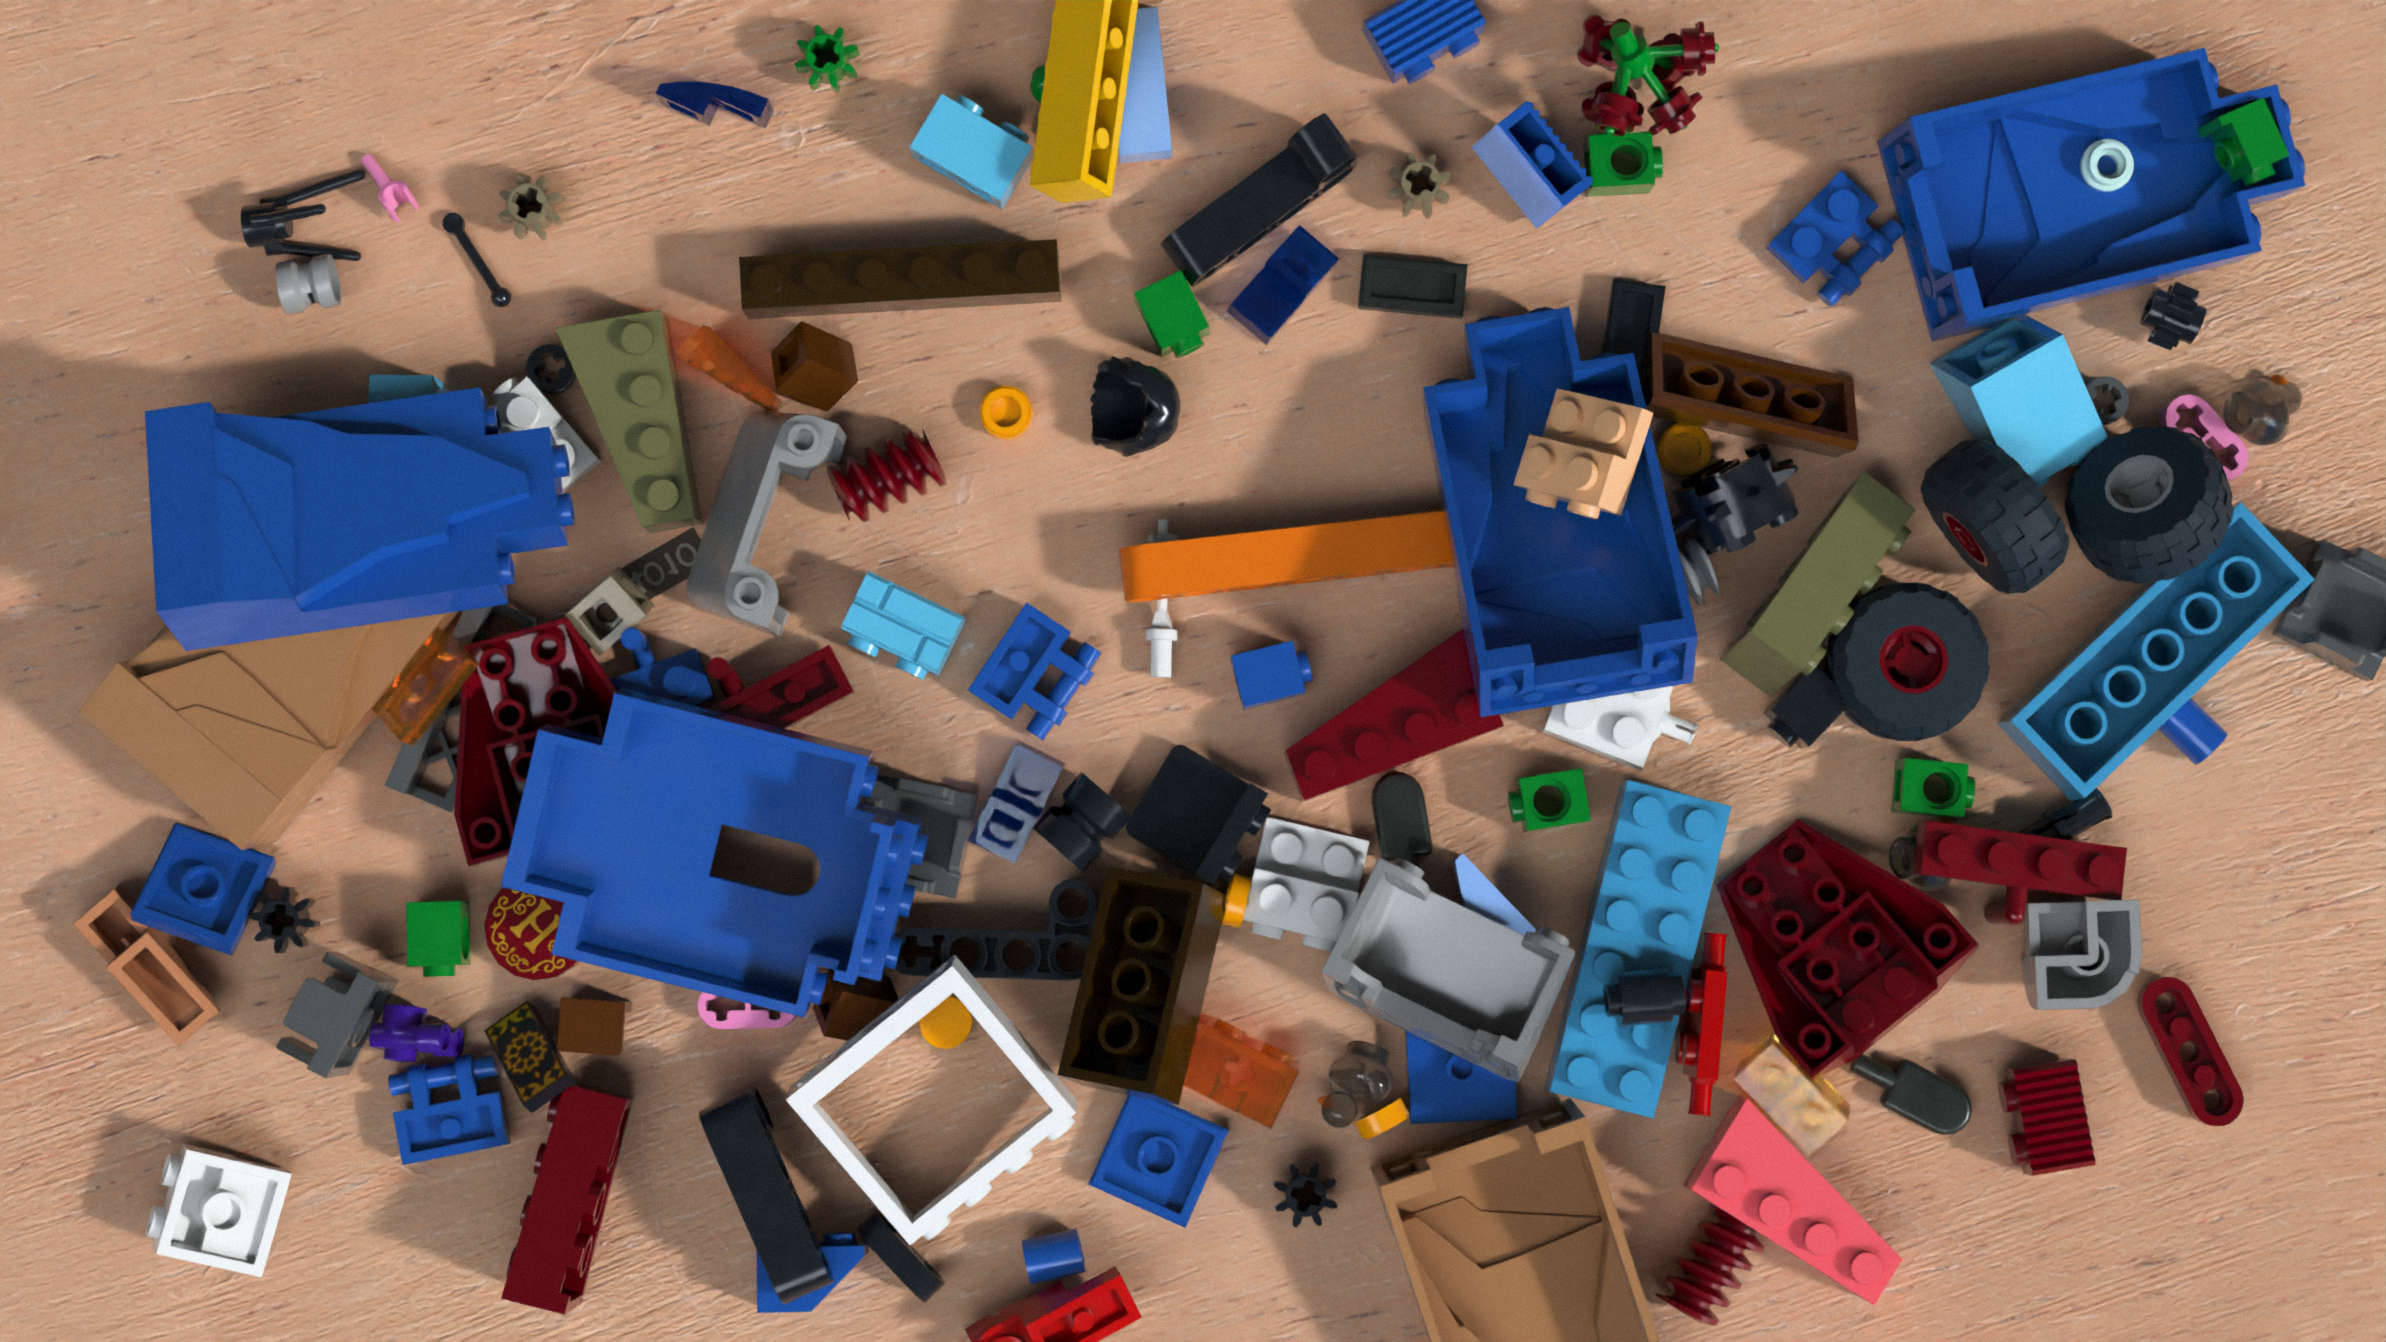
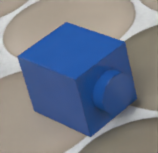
M1293 640L1232 655L1230 658L1243 710L1302 696L1306 693L1304 683L1313 681L1306 651L1296 652Z

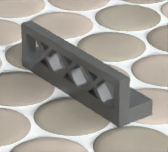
M506 605L462 611L385 786L403 794L417 797L446 811H454L457 762L454 755L458 754V746L451 748L444 728L449 717L460 713L461 705L454 706L462 690L464 646L489 639L487 632L496 613L521 623L520 630L536 626L539 621L538 619ZM440 741L441 746L443 748V752L433 755L434 750L438 742ZM443 759H447L454 777L445 797L419 786L427 766Z

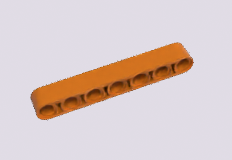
M1444 511L1149 543L1119 549L1125 602L1154 601L1455 567Z

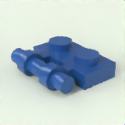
M1840 171L1770 242L1766 249L1803 284L1818 269L1829 281L1817 292V295L1825 304L1833 307L1844 294L1851 296L1861 285L1860 278L1876 261L1884 262L1894 252L1892 245L1905 231L1892 218H1889L1877 231L1872 229L1865 220L1879 206L1845 173ZM1851 237L1861 248L1845 264H1842L1832 254Z
M1026 602L968 691L1012 721L1025 703L1037 711L1026 730L1043 741L1053 725L1060 726L1068 714L1064 709L1079 686L1083 685L1086 687L1094 675L1090 670L1101 655V652L1088 643L1083 642L1075 656L1071 658L1060 650L1071 632ZM1052 664L1061 670L1063 674L1047 698H1045L1033 689L1049 665Z
M471 1053L455 1057V1062L433 1067H428L426 1063L409 1066L408 1072L388 1076L391 1095L397 1096L411 1093L413 1109L393 1112L402 1165L511 1143L502 1092L498 1091L480 1095L478 1085L479 1079L498 1075L495 1055L475 1058ZM458 1083L461 1099L433 1104L432 1088Z

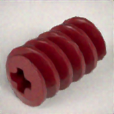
M909 429L903 430V448H900L889 437L884 439L885 456L883 457L877 454L870 446L865 448L866 465L861 466L851 455L847 456V473L844 475L832 464L827 466L828 477L849 521L850 512H853L862 522L869 521L870 503L882 513L888 512L889 494H892L901 504L908 503L907 486L909 485L920 495L927 494L926 477L928 476L940 487L946 485V477L924 430L922 439H919Z
M1710 1204L1709 1208L1718 1219V1222L1713 1223L1700 1220L1698 1227L1707 1237V1240L1688 1239L1686 1244L1695 1254L1696 1258L1693 1260L1677 1257L1675 1262L1685 1274L1684 1277L1666 1275L1664 1281L1673 1291V1295L1668 1296L1655 1293V1295L1695 1321L1717 1326L1719 1319L1710 1309L1711 1304L1722 1307L1730 1305V1300L1721 1290L1722 1286L1739 1289L1742 1284L1732 1272L1733 1268L1751 1271L1753 1265L1743 1252L1746 1249L1762 1253L1764 1247L1754 1235L1756 1231L1713 1204Z

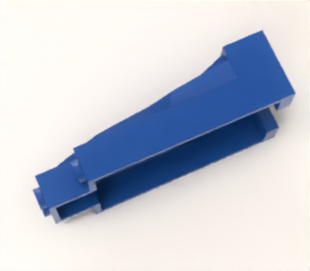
M2205 48L1911 116L1877 141L1899 224L1905 231L1903 238L1932 342L1991 328L2010 317L2239 262L2262 251L2259 243L2261 240L2260 223L2257 217L2251 213L2249 205L2282 198L2306 186L2303 178L2305 174L2304 160L2299 150L2295 149L2289 129L2291 122L2290 110L2286 101L2280 97L2278 86L2273 85L2219 98L2217 93L2219 79L2216 68L2208 61ZM2264 97L2290 155L2272 165L2276 173L2275 175L2245 187L2242 179L2232 183L2228 172L2224 171L2216 160L2214 154L2215 143L2211 135L2202 139L2198 129L2221 115ZM2102 139H2113L2123 143L2131 152L2134 161V169L2129 181L2121 188L2111 192L2098 191L2089 186L2080 170L2083 152L2091 144ZM2102 156L2098 160L2097 167L2102 174L2112 175L2115 172L2116 164L2111 157Z
M1542 307L1534 309L1528 314L1505 318L1487 316L1474 323L1465 324V353L1471 379L1464 381L1445 379L1433 386L1423 387L1424 414L1457 576L1458 602L1480 717L1693 683L1698 635L1650 426L1621 516L1600 511L1598 520L1587 518L1567 511L1569 503L1560 500L1557 501L1555 509L1541 506L1525 500L1527 490L1513 485L1528 436L1532 434L1542 437L1557 388L1646 410L1634 353L1623 355L1604 353L1595 356L1591 360L1581 361L1569 307L1560 309Z
M480 387L277 417L217 413L210 402L145 411L156 612L185 651L508 604L507 585L515 584V570L511 554L568 546L566 526L575 524L570 493L563 494L561 477L570 476L569 459L565 444H556L549 427L502 433L498 408L496 405H488Z

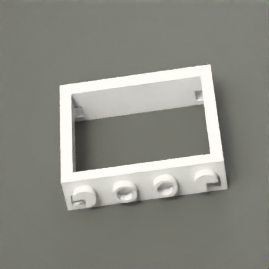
M955 954L791 1085L786 1097L789 1105L909 1245L913 1244L921 1236H924L926 1240H930L939 1234L950 1223L951 1219L948 1215L963 1203L967 1207L978 1203L992 1189L990 1181L1004 1170L1009 1175L1018 1171L1032 1158L1034 1153L1030 1149L1045 1137L1050 1141H1054L1062 1136L1074 1124L1075 1120L1072 1116L1076 1114L1077 1099ZM954 992L1050 1108L917 1214L913 1215L824 1111L818 1101Z

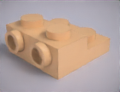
M1557 388L1542 437L1529 434L1513 485L1527 490L1525 500L1541 506L1555 509L1557 501L1560 500L1569 503L1567 511L1587 518L1598 520L1600 511L1621 516L1653 413L1640 407Z

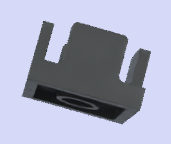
M2325 539L2319 540L2305 566V569L2315 580L2285 607L2273 635L2365 681H2371L2386 657V559L2361 547L2345 550Z
M877 775L872 797L865 798L864 804L923 818L919 832L929 834L921 866L911 864L907 884L916 886L915 891L957 899L978 795L902 778Z
M337 951L327 952L322 962L354 978L352 985L334 976L328 977L324 983L315 978L305 979L283 1020V1024L286 1027L316 1042L317 1049L294 1037H283L276 1046L280 1051L307 1064L308 1070L325 1079L349 1075L369 1038L372 1024L377 1023L384 1010V1005L387 1004L399 982L394 977L382 971L372 970Z

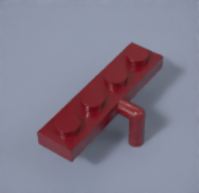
M830 645L746 689L734 666L727 660L715 657L709 661L707 666L708 673L717 679L726 697L725 700L708 708L709 710L784 729L855 693Z
M1925 820L1918 823L1913 874L2006 886L2005 903L1988 904L1984 910V917L1991 924L2016 925L2025 918L2028 889L2110 901L2122 900L2127 848Z

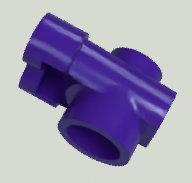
M384 1005L382 1023L372 1024L369 1043L370 1047L384 1050L383 1059L416 1062L417 1052L432 1053L434 1056H460L464 1048V1033L461 1028H452L448 1024H427L426 1008L406 1005Z

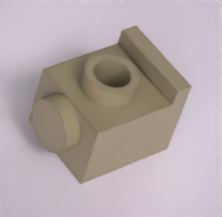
M619 566L573 606L564 617H568L589 649L593 648L600 656L621 638L623 631L632 628L654 607V604ZM602 603H608L617 613L615 619H606L601 615L600 605Z

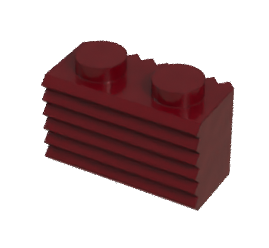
M2059 1058L2004 1068L2006 1080L1999 1081L1998 1092L2003 1111L2005 1113L2012 1112L2016 1133L2008 1135V1147L2013 1164L2015 1166L2022 1165L2023 1173L2031 1176L2095 1165L2096 1160L2093 1155L2094 1149L2091 1144L2092 1138L2089 1133L2090 1128L2087 1123L2088 1117L2076 1059Z

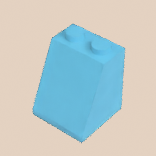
M2025 314L2005 319L1930 362L1934 374L1973 440L1986 439L1993 444H1997L2021 465L2024 471L2037 483L2039 488L2049 481L2051 475L2067 466L2081 464V461L2093 449H2097L2108 439L2063 334Z

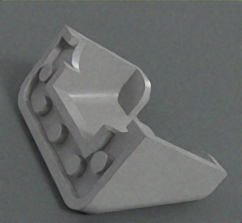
M767 411L754 413L744 421L737 435L688 577V595L696 607L709 614L780 638L782 637L790 613L778 605L779 590L772 576L760 568L751 566L782 474L785 473L808 481L811 472L819 465L829 462L842 464L849 439L839 424L813 415Z
M1379 858L1321 971L1328 990L1353 1006L1510 1081L1519 1082L1575 957V951L1567 947L1570 941L1558 932L1545 927H1540L1538 933L1527 931L1523 935L1430 891L1428 884L1422 880L1424 871L1414 864L1396 858L1392 864Z

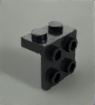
M1177 745L1170 751L1133 812L1132 818L1127 822L1126 831L1130 837L1211 886L1214 885L1218 877L1228 882L1244 854L1235 850L1244 833L1247 831L1256 836L1271 811L1269 807L1263 804L1268 793L1252 783L1244 782L1188 747Z

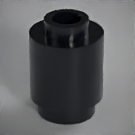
M1666 968L1613 973L1611 984L1603 986V1002L1607 1017L1615 1016L1619 1027L1671 1022L1673 1016L1685 1014L1686 996L1680 972L1668 973Z

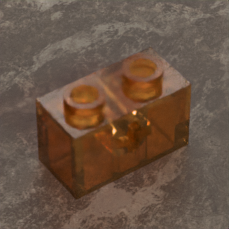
M1217 1018L1213 1027L1203 1022L1193 1043L1183 1086L1271 1129L1299 1073L1298 1069L1290 1066L1294 1056L1267 1042L1264 1043L1261 1051L1242 1042L1246 1032ZM1241 1056L1249 1058L1248 1068L1255 1073L1252 1080L1249 1081L1242 1078L1237 1085L1231 1084L1229 1082L1231 1074L1224 1068L1227 1060L1238 1062Z

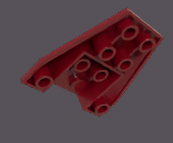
M568 617L464 646L454 816L468 866L508 857L538 729L549 724L601 738L604 737L613 696L618 690Z
M1800 820L1795 821L1716 885L1777 1040L1811 1080L1859 1057V1055L1935 996L1979 947L1976 940L1944 904Z

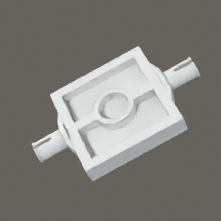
M1669 686L1553 705L1549 711L1542 733L1641 770L1644 767L1652 743L1661 733L1690 745L1698 724L1669 714L1670 695L1674 687Z

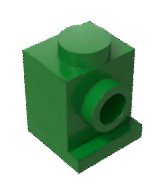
M2264 97L2221 115L2198 129L2202 139L2211 135L2215 143L2214 154L2220 167L2228 172L2232 183L2242 179L2245 187L2275 175L2276 173L2272 165L2290 155Z

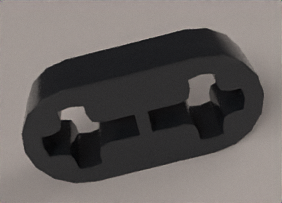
M875 1210L856 1228L864 1242L923 1302H927L945 1284L942 1277L912 1245H909L894 1226L878 1211Z

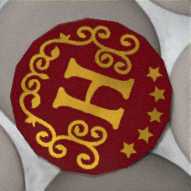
M504 887L501 888L489 905L484 924L487 946L497 963L514 976L530 980L559 977L575 967L579 961L552 955L564 902Z

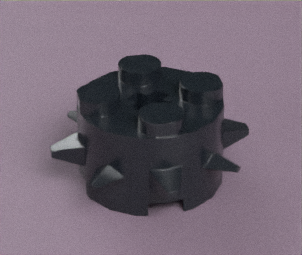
M1762 443L1745 449L1749 459L1741 462L1738 458L1727 462L1721 459L1696 472L1680 483L1682 488L1672 491L1681 510L1671 518L1672 525H1675L1673 527L1674 532L1690 529L1696 541L1699 542L1707 555L1716 553L1724 548L1727 553H1732L1753 543L1756 540L1753 531L1769 523L1770 527L1774 528L1792 520L1799 514L1795 505L1796 499L1786 482L1789 477L1799 470L1797 465H1792L1794 462L1792 459L1776 462L1768 444Z

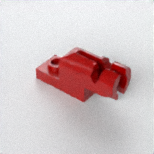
M1114 1266L1068 1292L1059 1279L1024 1299L1017 1300L1001 1308L998 1315H988L965 1328V1331L971 1342H1098L1142 1318L1119 1271Z

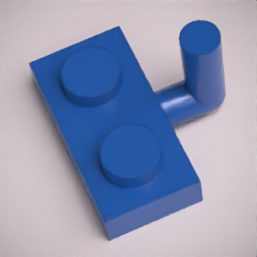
M628 628L623 631L621 643L631 651L637 670L611 679L617 690L625 688L693 706L716 699L697 648L657 662L646 634L635 628Z

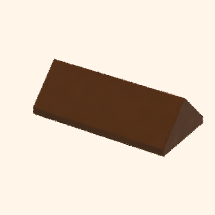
M1651 332L1640 384L1646 410L1652 412L1653 417L1696 425L1706 429L1834 458L1856 450L1859 440L1854 381L1852 377Z

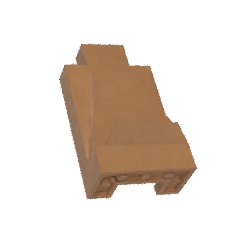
M461 611L185 651L165 624L148 647L130 661L116 663L78 713L240 850L257 847L279 839Z
M1571 1098L1518 1115L1517 1119H1506L1370 1166L1430 1342H1660L1587 1119Z

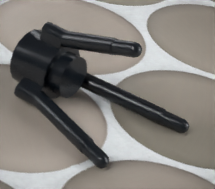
M356 170L281 196L260 199V204L243 206L241 209V229L246 244L250 248L264 246L267 256L290 254L313 257L330 254L334 260L359 261L361 253L358 251L285 242L284 238H289L293 235L292 220L323 214L326 211L324 204L291 209L287 207L288 205L364 179L365 172L363 170Z

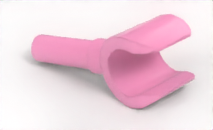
M366 154L362 157L361 163L380 189L378 199L394 222L401 221L395 212L399 204L410 202L414 209L418 210L417 200L403 181H393L388 177L371 154Z

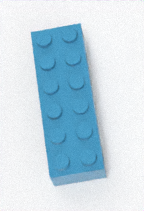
M2241 502L2232 505L2234 509L2232 522L2228 526L2225 533L2226 536L2219 547L2196 568L2180 574L2181 576L2166 581L2160 580L2154 581V583H2145L1997 723L2070 801L2085 799L2315 580Z
M1625 780L1620 783L1544 1086L1545 1090L1654 1119L1679 1015L1673 1016L1671 1022L1619 1027L1615 1016L1607 1017L1603 1002V986L1611 984L1613 973L1666 968L1668 973L1680 972L1686 991L1732 806L1631 780Z

